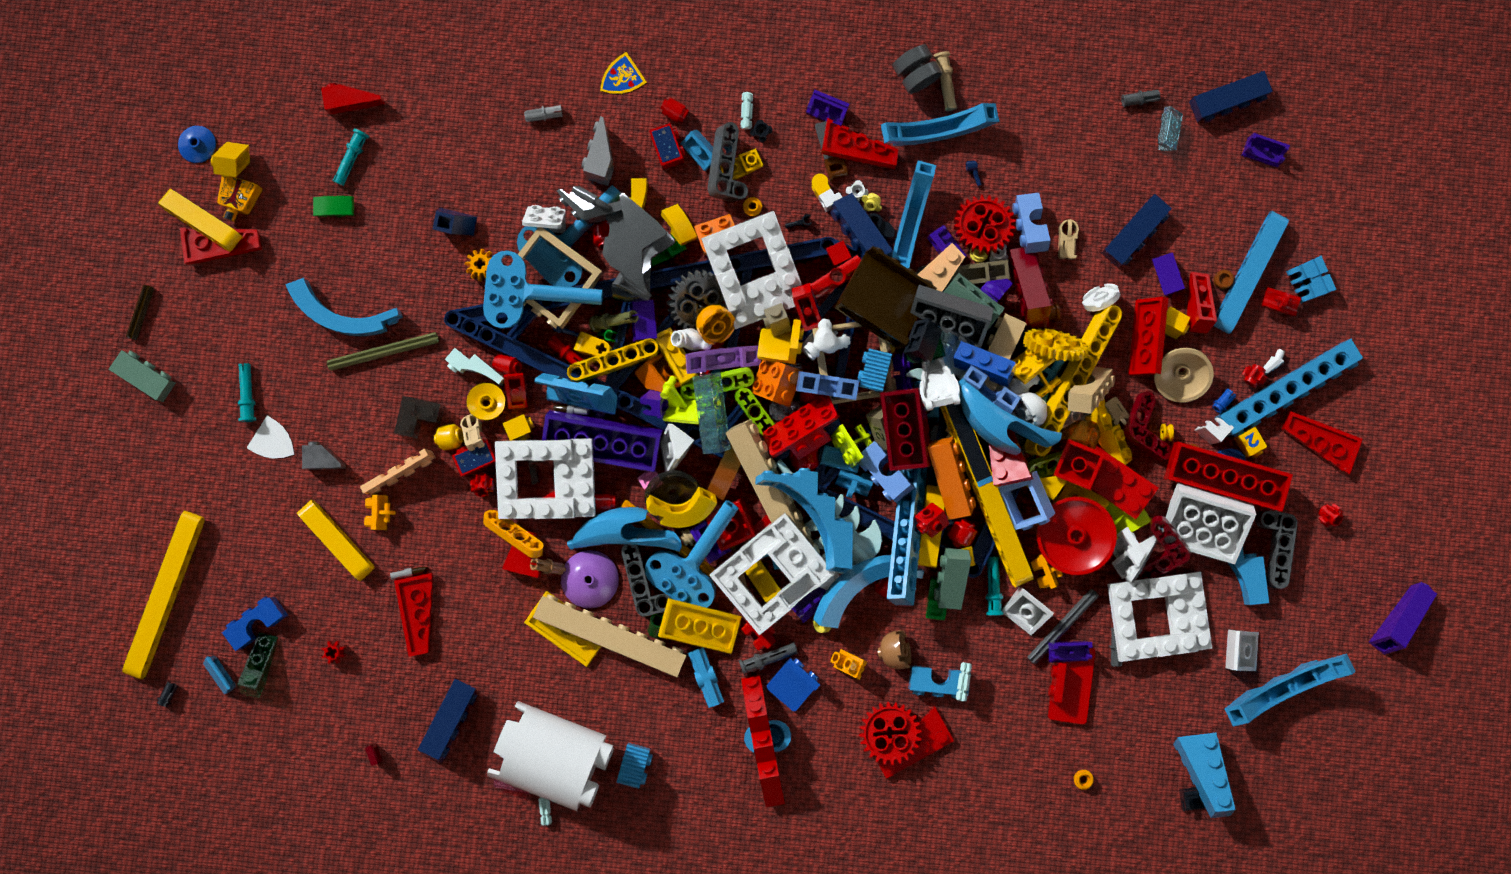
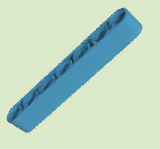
M1274 211L1269 212L1234 278L1233 285L1229 288L1216 313L1217 322L1214 324V327L1228 334L1233 331L1289 219Z

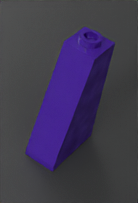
M1423 582L1411 585L1370 639L1369 643L1383 654L1406 648L1437 593Z

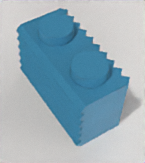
M869 348L868 352H864L862 363H865L864 370L859 371L857 379L860 382L859 387L883 392L892 358L891 353Z
M628 742L617 783L638 789L641 784H645L647 773H644L646 765L650 766L653 754H649L650 748Z

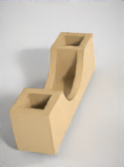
M1095 367L1085 385H1074L1068 395V411L1091 414L1096 407L1098 408L1099 403L1104 400V396L1114 386L1115 376H1112L1113 369Z

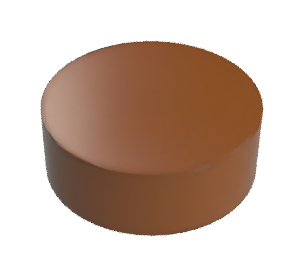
M1228 270L1217 272L1213 278L1214 285L1222 290L1231 287L1234 283L1233 274Z

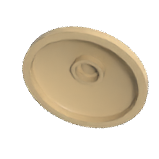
M1179 348L1163 356L1161 374L1154 375V381L1158 391L1165 398L1175 402H1189L1198 399L1207 392L1212 384L1214 372L1212 364L1205 354L1192 348ZM1185 368L1183 372H1179V369Z

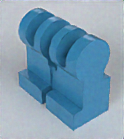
M1322 256L1286 271L1288 276L1298 275L1297 279L1290 281L1292 285L1303 283L1305 279L1309 280V284H1303L1294 290L1295 293L1305 292V296L1301 297L1300 303L1336 290L1330 274L1322 277V274L1328 272Z

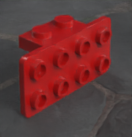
M821 395L763 432L764 440L773 458L790 449L797 459L800 460L832 440L824 427L837 420L839 416L830 396Z
M1094 647L1089 649L1092 659H1088V661L1054 662V665H1052V685L1049 686L1048 696H1050L1049 719L1077 724H1085L1087 722L1096 653Z

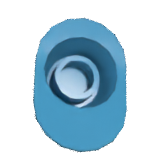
M771 720L769 725L774 751L778 752L784 750L789 745L791 732L785 723ZM749 727L745 732L744 741L747 748L754 752Z

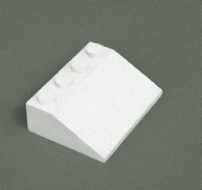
M1177 483L1170 500L1166 519L1187 544L1190 552L1235 564L1255 519L1256 511L1251 503ZM1168 536L1165 538V541L1168 543H1172L1176 540V538L1173 536Z

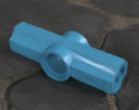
M704 647L689 652L688 655L695 670L696 681L699 688L702 689L708 707H714L723 703L724 699L717 684L716 673L713 666L710 665Z

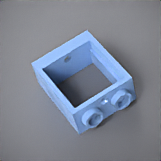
M1037 471L1031 472L1032 480L998 487L1015 530L1021 528L1023 531L1028 530L1036 523H1039V525L1046 524L1050 521L1049 518L1055 514ZM1028 485L1041 515L1023 520L1011 491Z

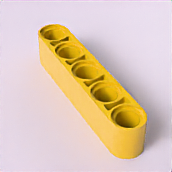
M169 189L157 203L165 211L228 252H231L242 238L236 230L172 189Z
M649 338L570 365L567 369V375L572 382L579 383L618 371L657 356L659 352L658 344L654 339ZM647 345L655 346V350L652 353H647L644 350ZM629 351H635L637 353V356L634 359H628L626 357ZM611 357L619 359L616 365L608 364V360ZM593 363L600 365V369L596 372L590 370V366ZM575 369L582 371L581 376L578 378L571 376Z
M311 499L297 512L303 522L358 581H362L375 569L371 561L314 500Z

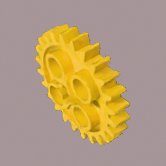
M1040 328L1028 330L1025 332L1023 340L1025 347H1029L1028 350L1040 353L1041 356H1048L1049 359L1054 358L1063 361L1067 359L1072 362L1074 360L1079 361L1086 356L1088 345H1085L1086 342H1082V339H1076L1077 336H1070V333L1064 334L1062 331L1058 332L1047 328L1044 330Z

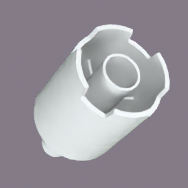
M517 701L515 707L524 714L519 723L510 720L506 721L494 749V752L504 759L501 769L496 771L489 768L487 776L575 811L578 810L580 804L591 808L599 785L590 780L596 767L606 770L614 750L613 745L605 743L607 735Z

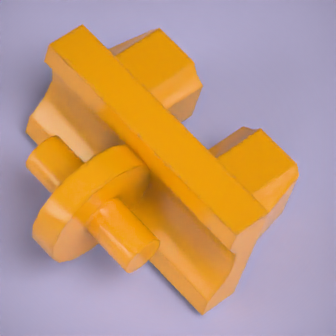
M372 495V497L366 498L365 507L372 509V515L364 518V525L370 527L371 530H387V522H390V515H395L396 511H390L388 496Z
M1042 554L1031 561L1034 571L1044 569L1045 576L1037 578L1040 588L1050 587L1052 589L1059 585L1055 572L1057 577L1063 576L1062 572L1052 567Z
M842 649L839 653L835 651L831 658L834 668L859 680L861 672L864 671V666L867 664V661Z

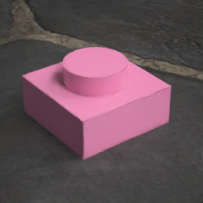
M656 470L655 472L646 471L637 478L647 494L663 483Z

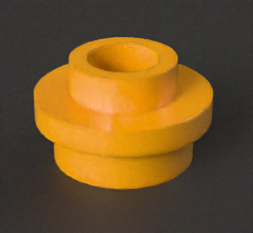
M750 197L745 200L743 210L748 216H757L762 210V204L759 199ZM752 203L756 205V208L753 210L749 208V205Z
M1079 770L1075 773L1074 783L1079 789L1086 790L1092 786L1094 779L1089 771ZM1082 776H1086L1084 783L1080 782Z

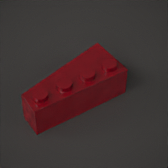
M1024 247L1011 249L1009 264L1014 284H1016L1017 299L1020 300L1021 316L1022 318L1026 317L1025 332L1032 329L1037 330L1038 328L1042 330L1048 329L1053 301L1052 298L1048 297V284L1043 281L1044 272L1038 265V253L1025 254Z

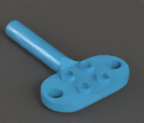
M611 185L599 199L607 204L617 202L620 199L621 193ZM582 219L576 220L561 235L554 234L549 228L544 229L571 248L593 224H587ZM526 226L520 231L517 238L519 252L528 242L524 238V233L526 231L534 233L538 227ZM542 238L538 240L525 258L552 286L573 287L581 278L582 267ZM567 272L575 274L573 282L565 280L564 275Z
M500 251L493 255L488 262L483 310L487 321L494 327L505 329L516 325L522 317L524 303L529 299L602 305L603 290L529 284L526 281V264L515 252ZM506 256L513 258V262L509 266L503 265V258ZM504 313L508 319L506 323L500 324L497 318L500 314Z
M726 500L686 558H682L669 550H660L650 556L645 565V574L648 581L674 600L706 608L709 607L715 598L716 587L713 581L699 567L738 511V507ZM652 560H658L661 563V568H655L652 565ZM700 593H706L709 596V600H701Z

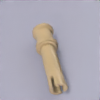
M949 51L933 55L943 72L940 80L945 111L957 109L951 77L953 68L950 67Z

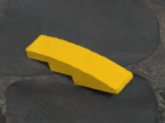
M927 485L924 508L934 503L944 510L945 506L939 487ZM942 531L933 538L921 533L918 565L936 568Z

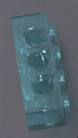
M721 372L693 376L703 454L721 453L730 450V441L726 435L728 424Z

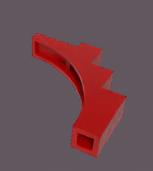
M760 675L741 678L765 806L767 808L785 804Z

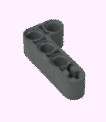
M728 122L716 129L708 181V193L710 196L729 202L741 200L748 194V188L744 183L732 180L739 129L733 122ZM718 184H719L720 187H721V191L718 190V187H717Z
M1261 511L1255 517L1256 525L1260 528L1273 530L1266 573L1267 585L1271 588L1283 589L1287 587L1290 580L1297 519L1292 514ZM1265 515H1268L1270 518L1267 525L1263 521ZM1284 518L1289 521L1286 528L1282 524ZM1281 537H1284L1286 540L1284 547L1280 544ZM1279 556L1283 558V564L1281 566H1279L1277 563V558ZM1275 577L1279 578L1280 582L1275 581Z
M624 544L621 550L637 613L641 616H649L664 612L665 608L659 606V599L661 597L672 598L667 594L651 595L639 546L631 545L632 548L636 549V552H633L634 559L638 557L639 561H632L628 564V560H632L631 555L626 554L630 544ZM634 564L639 565L641 568L638 575L631 573L630 569ZM638 583L645 585V592L643 594H638L635 590V586ZM642 602L649 603V612L644 613L640 610Z

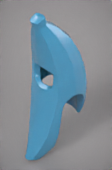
M964 378L958 381L960 402L964 415L978 435L993 447L1013 455H1018L1021 452V449L1008 437L1007 429L1043 447H1050L1060 442L1061 432L1050 431L1028 423L995 405L967 383Z
M621 507L602 512L587 520L575 533L574 538L568 540L567 546L572 550L574 548L603 544L656 546L680 552L682 542L677 534L671 530L636 528L632 526L631 523L645 520L649 511L639 507Z

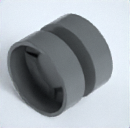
M926 44L908 50L892 64L898 77L907 76L902 81V84L908 94H914L926 88L943 74L936 61L928 63L933 55Z

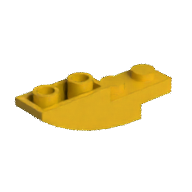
M1104 399L1099 403L1098 408L1096 407L1085 419L1101 447L1108 454L1126 465L1133 460L1132 452L1127 446L1124 431L1120 425L1112 426V418L1106 410Z

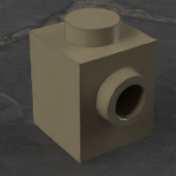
M782 303L764 310L766 318H763L766 329L770 328L773 337L792 331Z

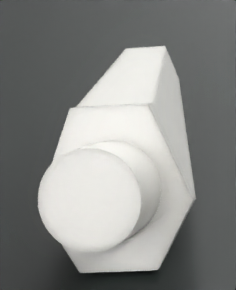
M1278 349L1275 357L1271 356L1270 360L1263 367L1266 370V375L1284 364L1282 358L1285 351Z

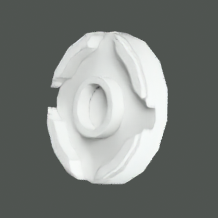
M1104 284L1105 287L1102 288L1099 286L1094 287L1083 297L1082 304L1087 311L1094 312L1113 305L1121 295L1118 286L1115 284Z

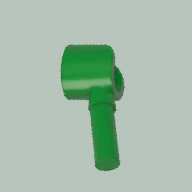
M613 330L598 332V336L604 337L605 340L613 343L616 342L612 340V335L618 334V332Z

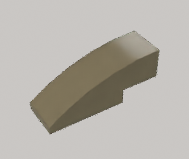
M1003 259L960 265L952 276L951 282L958 273L973 284L1010 279L1009 260Z

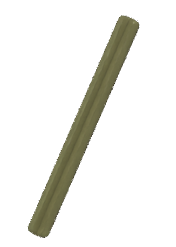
M436 332L330 359L327 361V366L329 370H336L439 342V336Z

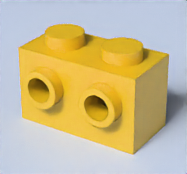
M226 142L211 157V166L213 167L214 174L221 175L222 177H237L250 163L249 145Z

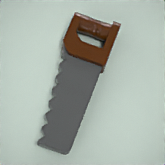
M826 121L815 124L821 150ZM823 154L830 182L835 178L848 175L843 158ZM836 165L842 167L840 170L832 172L830 170V167Z

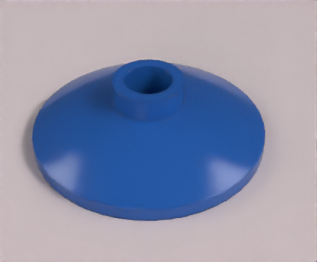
M191 126L180 135L178 149L182 157L187 161L202 163L210 159L214 154L216 139L214 134L206 127ZM194 140H197L196 145H192Z

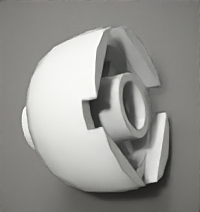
M1025 392L1019 394L1018 396L1021 399L1011 414L1035 426H1042L1047 418L1046 402L1035 393Z

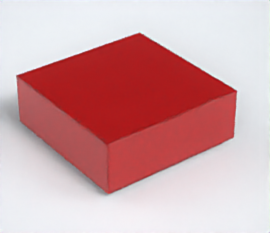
M843 240L826 248L834 267L852 258Z

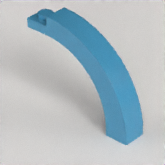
M982 103L965 111L931 120L906 123L885 122L881 124L884 143H893V146H904L965 135L1000 121L996 103Z
M919 160L917 161L891 257L899 260L906 268L910 267L917 233L936 169V165Z
M305 278L285 284L294 302L309 318L341 334L351 336L381 334L387 332L385 324L393 325L399 322L398 319L403 318L401 311L397 308L366 318L341 316L331 312L318 300L309 281Z
M882 555L864 560L854 565L851 570L840 575L825 592L813 620L823 627L838 628L843 612L852 598L870 583L889 577L891 555ZM918 567L917 578H923L924 570Z

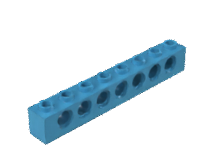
M1352 339L1345 340L1215 418H1221L1228 425H1232L1234 428L1226 437L1233 435L1235 438L1245 432L1244 428L1247 426L1252 428L1261 423L1260 419L1264 416L1269 418L1278 413L1276 409L1281 406L1284 409L1294 403L1293 399L1297 397L1301 399L1309 395L1310 392L1308 390L1324 386L1326 384L1325 380L1330 377L1333 380L1342 375V370L1346 368L1350 370L1358 366V361L1363 359ZM1336 356L1341 359V365L1336 363ZM1320 366H1323L1325 369L1324 375L1319 371ZM1304 375L1309 378L1308 385L1303 382ZM1287 385L1293 388L1292 394L1287 392ZM1271 394L1276 396L1277 401L1275 404L1270 400ZM1255 404L1260 406L1259 414L1254 411ZM1239 413L1244 416L1243 423H1240L1237 419Z
M928 467L900 470L915 488L896 505L887 599L894 605H914L921 532L916 527L917 521L914 516L924 509Z

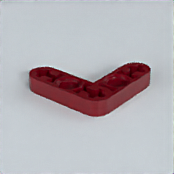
M1145 391L1138 394L1124 428V435L1128 441L1155 460H1168L1172 451L1171 447L1146 429L1156 403V398L1152 392ZM1138 411L1143 416L1142 421H1140L1137 417ZM1146 437L1150 439V447L1146 445Z
M1164 516L1153 517L1150 521L1152 533L1165 548V551L1147 560L1139 574L1141 579L1157 578L1190 559L1189 547ZM1157 523H1159L1160 525H1163V530H1164L1163 533H1162V529H1161L1159 526H1156ZM1168 536H1173L1176 538V540L1172 543H1168L1165 541V538ZM1176 547H1178L1179 551L1181 553H1184V555L1178 554ZM1166 559L1169 561V564L1162 566L1159 564V561Z

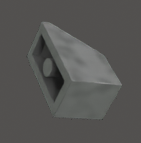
M308 442V445H302V469L346 468V464L327 446L320 445V442Z

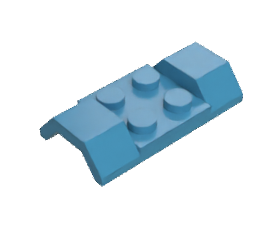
M542 373L534 380L535 383L547 385L546 399L549 401L615 415L617 395L612 387L595 383L589 386L584 382H571L560 376Z

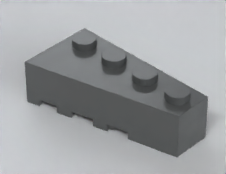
M919 285L910 313L922 320L930 318L947 334L950 332L959 337L958 340L981 348L994 308Z

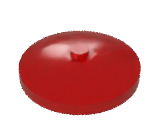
M1068 497L1052 504L1055 514L1049 518L1050 521L1048 523L1038 524L1037 529L1038 546L1045 560L1055 569L1071 575L1089 574L1105 565L1112 556L1117 542V530L1110 513L1098 502L1085 497Z

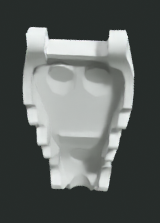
M943 357L931 363L923 361L920 394L927 411L948 404H960L958 381L945 365Z

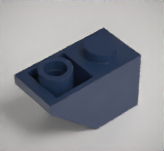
M440 207L435 213L433 230L449 234L474 235L477 216Z

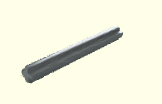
M1090 589L1028 655V660L1036 664L1048 652V642H1057L1098 598V593Z

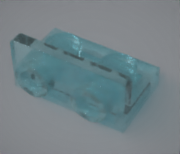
M1172 106L1164 107L1161 117V129L1158 134V150L1173 151L1177 149L1183 114Z

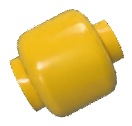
M455 424L439 427L434 435L435 444L444 451L459 448L464 442L462 429Z

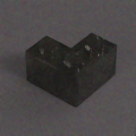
M403 396L394 433L418 439L421 422L427 421L441 424L445 406L439 403Z

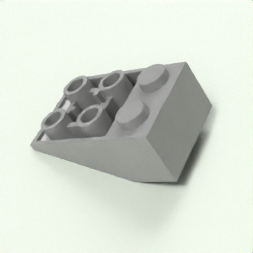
M600 116L599 122H595L593 128L595 135L593 140H589L587 147L589 153L587 158L584 157L581 168H583V173L587 180L609 186L614 165L607 126L604 118Z

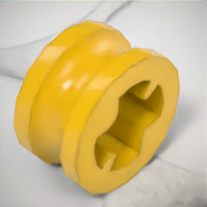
M1161 424L1160 439L1172 441L1174 437L1173 424L1168 426Z

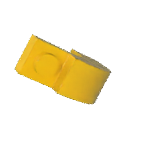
M698 487L690 500L678 505L666 503L652 495H649L646 500L647 510L654 516L659 515L660 524L673 528L689 527L701 522L713 511L717 504L716 494L701 487Z

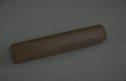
M142 286L126 333V337L129 339H138L154 292L152 286Z

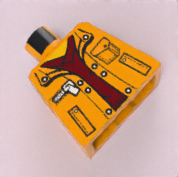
M221 177L217 203L227 208L223 218L235 222L238 212L248 215L261 194L262 188L257 184L236 177Z

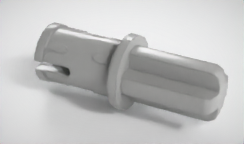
M561 105L546 108L542 106L539 109L524 111L526 122L546 121V119L563 117Z

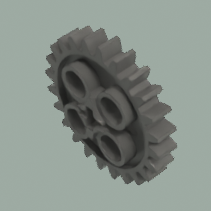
M696 269L694 275L688 271L687 278L681 275L682 281L676 280L677 287H671L674 292L673 294H668L672 300L667 301V304L670 306L667 310L671 313L670 317L675 320L674 322L683 329L695 328L697 330L696 320L698 313L706 307L700 302L693 301L691 298L684 296V294L691 295L693 298L701 300L708 305L726 307L722 302L724 297L715 275L705 270H702L700 273Z

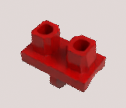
M1268 287L1266 288L1261 306L1296 316L1301 297Z
M748 621L741 628L747 636L753 632L758 636L753 642L754 647L758 651L765 647L768 649L776 642V639L773 637L776 631L772 628V625L760 635Z

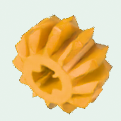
M481 249L479 254L474 250L473 254L475 256L468 255L467 258L471 261L465 262V265L469 267L466 272L471 274L472 279L477 277L479 282H482L483 276L486 279L488 262L492 258V253L488 251L485 254L484 249ZM481 262H483L485 266H482L480 269L478 265H481Z

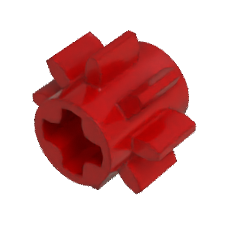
M1253 364L1252 367L1248 366L1242 372V375L1245 376L1243 381L1254 388L1257 385H1264L1268 378L1264 375L1266 370L1257 364Z
M485 473L476 474L475 479L471 478L470 480L471 492H474L478 497L488 496L489 491L493 492L494 490L493 478H490Z
M1335 503L1332 506L1326 504L1319 510L1318 515L1320 517L1318 519L1327 528L1330 525L1337 527L1343 521L1344 517L1342 514L1344 512Z
M339 640L334 645L332 641H328V647L321 648L324 651L322 658H327L328 664H331L333 660L338 664L340 663V657H346L343 654L346 646H340ZM333 649L337 650V653H335V655H331Z

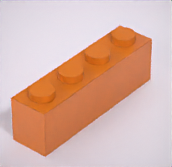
M954 437L931 441L927 448L948 520L971 516L974 508H976L974 497L970 495V481L966 479L964 474L965 464L959 457L960 447L958 442L955 443Z

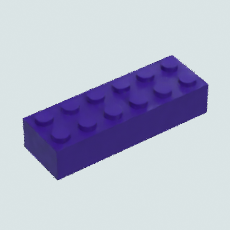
M549 410L545 415L542 440L593 438L594 462L655 472L658 465L663 430Z

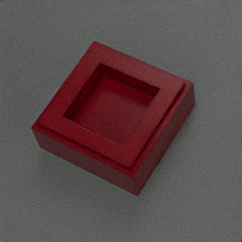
M376 743L365 747L371 766L382 762L383 759Z

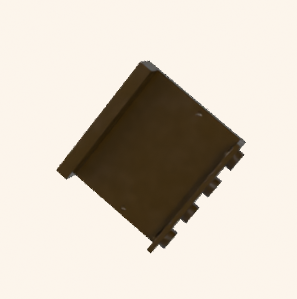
M872 246L865 252L834 308L900 350L907 345L909 341L907 336L917 319V316L910 313L918 286L922 285L935 290L937 288L933 286L931 281L921 278L914 270L903 266L896 258L886 255L881 248Z

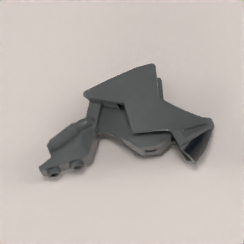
M574 186L570 194L558 189L557 192L561 196L559 200L566 207L569 205L573 209L571 213L578 221L582 219L587 224L608 221L609 235L604 240L603 256L609 265L619 272L612 284L614 300L620 302L650 300L652 296L650 292L652 259L675 244L676 241L658 221L623 192L619 196L620 201L607 204L599 199L597 195L580 186Z

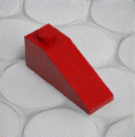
M330 83L326 87L321 88L324 109L329 115L385 105V101L380 95L341 84Z
M1190 273L1187 316L1190 317L1188 325H1190L1189 332L1207 334L1217 322L1209 274Z

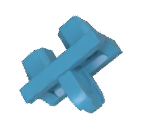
M840 470L835 485L848 489L846 497L852 498L854 492L867 497L873 481L870 478L871 474L866 472L862 473L861 476H857L853 472Z

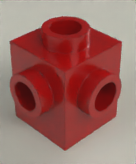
M934 503L929 504L914 516L917 521V529L922 534H927L931 538L949 525L945 511Z

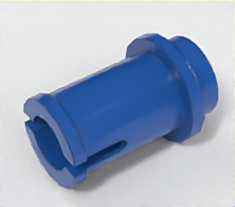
M1226 389L1220 398L1213 402L1212 408L1220 414L1227 410L1226 407L1236 398V394L1231 395L1233 391Z

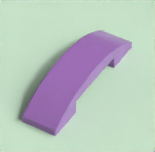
M758 346L720 348L685 354L687 374L740 366H759L761 359L757 358Z

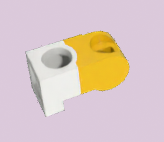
M816 174L813 177L812 190L824 210L828 212L832 209L833 202L842 198L839 192L833 193L828 185V178L825 175Z

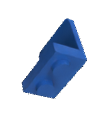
M789 658L767 684V689L792 711H796L813 690L816 691L820 686L818 682L820 678L812 671L806 672L803 669L805 665L797 658L795 660Z

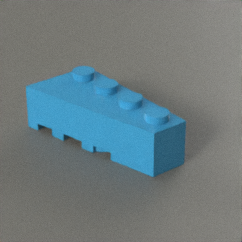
M1217 733L1177 737L1173 745L1178 750L1183 765L1186 766L1193 784H1195L1199 791V796L1210 818L1231 816L1236 809Z

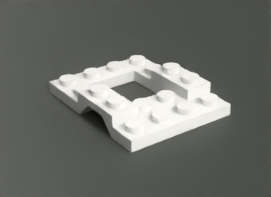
M774 211L701 238L727 309L735 317V329L766 318L764 310L782 303L785 310L795 307L792 298V288L802 284ZM762 237L775 272L740 285L727 250Z
M593 438L546 441H495L498 519H556L596 516ZM553 460L555 497L518 498L517 461Z
M784 513L710 573V577L760 635L789 612L808 593L830 579L835 572L826 571V561L788 515ZM768 554L791 582L764 606H761L738 577Z
M1201 572L1135 580L1133 583L1126 581L1107 584L1119 662L1212 649ZM1165 597L1170 634L1137 639L1132 601Z

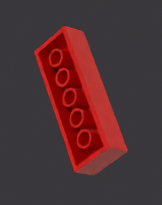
M1174 442L1163 480L1189 485L1251 503L1254 506L1271 511L1283 512L1293 474L1182 442Z

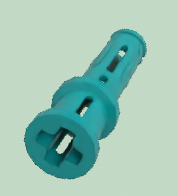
M355 128L353 129L354 134L350 143L346 144L347 151L332 180L341 186H344L358 154L363 152L362 147L366 139L370 137L368 134Z
M238 364L240 400H238L240 418H238V421L254 422L256 421V417H254V405H256V402L252 399L251 364Z
M989 557L987 560L988 594L986 599L988 600V612H986V615H1004L1001 604L1003 596L1000 594L999 557Z

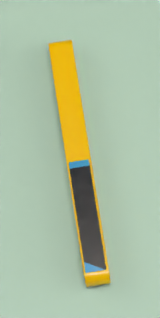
M961 402L957 405L953 403L940 406L950 434L954 437L955 443L958 442L959 456L965 464V471L1010 582L1016 588L1033 580L1032 571L999 489L993 485L992 472L976 432L964 415Z

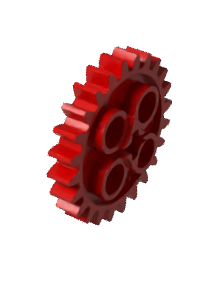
M981 195L980 200L973 196L972 202L967 199L965 205H960V210L956 212L957 217L954 218V223L956 224L953 229L958 230L955 236L961 237L959 243L966 242L965 249L971 246L972 253L975 249H978L979 255H981L982 250H985L986 254L989 255L990 250L996 253L997 247L1003 250L1004 244L1009 245V239H1013V232L1016 229L1013 226L1016 220L1012 219L1014 213H1008L1010 206L1003 207L1005 201L999 204L997 203L998 197L993 201L990 195L987 199H984L983 195ZM976 211H981L984 215H978ZM989 211H992L988 224H986L981 238L978 239L977 236L980 233L981 227ZM993 219H1000L1001 222L997 223ZM968 227H974L976 231H970ZM990 234L994 238L989 239L985 235Z
M887 702L886 707L879 703L880 709L877 710L875 707H872L874 713L866 712L869 718H862L865 726H859V728L864 733L859 734V737L865 740L861 741L860 744L867 745L864 749L865 753L871 751L869 758L877 756L876 763H879L882 759L884 766H886L888 761L894 766L897 760L902 765V758L909 761L908 754L915 756L913 748H920L916 742L922 741L920 737H917V735L922 734V730L917 729L921 723H914L917 716H910L912 713L911 709L905 712L904 704L901 708H898L897 702H895L893 707H891L889 702ZM897 719L905 721V725L902 728L895 727L894 724ZM878 720L885 721L883 729H876L875 723ZM889 729H892L894 733L908 731L906 735L894 734L891 739L888 735L873 736L874 733H889ZM899 738L906 740V745L903 748L896 746V741ZM881 739L887 742L884 749H878L876 746L877 742Z

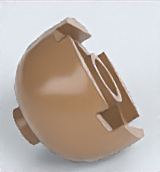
M904 630L892 631L886 634L878 648L879 658L883 659L889 668H910L908 664H911L912 661L910 644L905 643L904 637H907Z

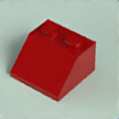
M1068 439L1053 475L1091 490L1105 453Z

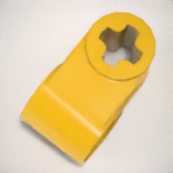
M580 332L574 351L594 357L606 353L604 351L601 353L598 350L599 348L605 347L607 349L606 352L612 351V348L606 341Z

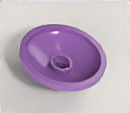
M592 550L582 551L572 556L566 562V571L561 575V585L566 597L575 605L583 608L600 607L606 604L616 593L619 584V574L614 562L607 555ZM586 576H591V583L585 581Z

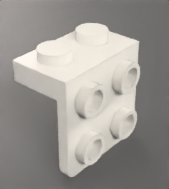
M539 205L528 206L522 220V225L549 228L552 232L563 233L566 230V209L559 207L544 208Z

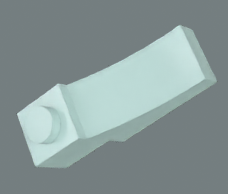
M454 348L445 359L449 363L447 366L455 373L459 371L463 374L465 371L482 374L501 386L505 383L504 378L475 354L468 359L459 350Z

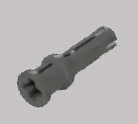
M793 642L765 654H754L752 658L738 661L745 677L750 672L755 670L761 671L764 666L798 654Z

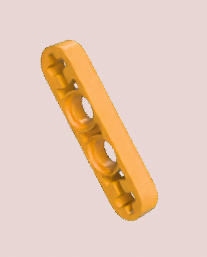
M488 510L484 513L483 523L491 531L531 558H538L542 555L544 545L539 539L510 519H498V511ZM508 527L511 530H503L502 528ZM516 537H523L525 540H517Z

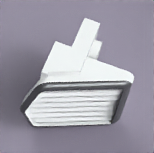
M1127 527L1117 534L1118 539L1113 552L1117 559L1112 564L1122 579L1125 578L1128 582L1133 583L1155 548L1157 539L1153 535L1145 541L1138 543L1134 533Z

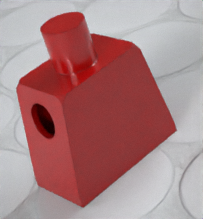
M529 532L534 537H537V533ZM512 545L502 569L536 578L541 577V571L531 570L530 564L537 565L530 562L533 558Z

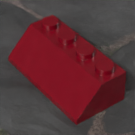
M920 387L880 393L890 471L931 466L932 462L927 448L931 442L927 409L921 399Z

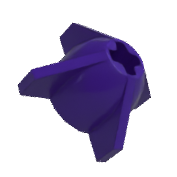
M1008 279L987 281L980 290L998 302L1013 283Z

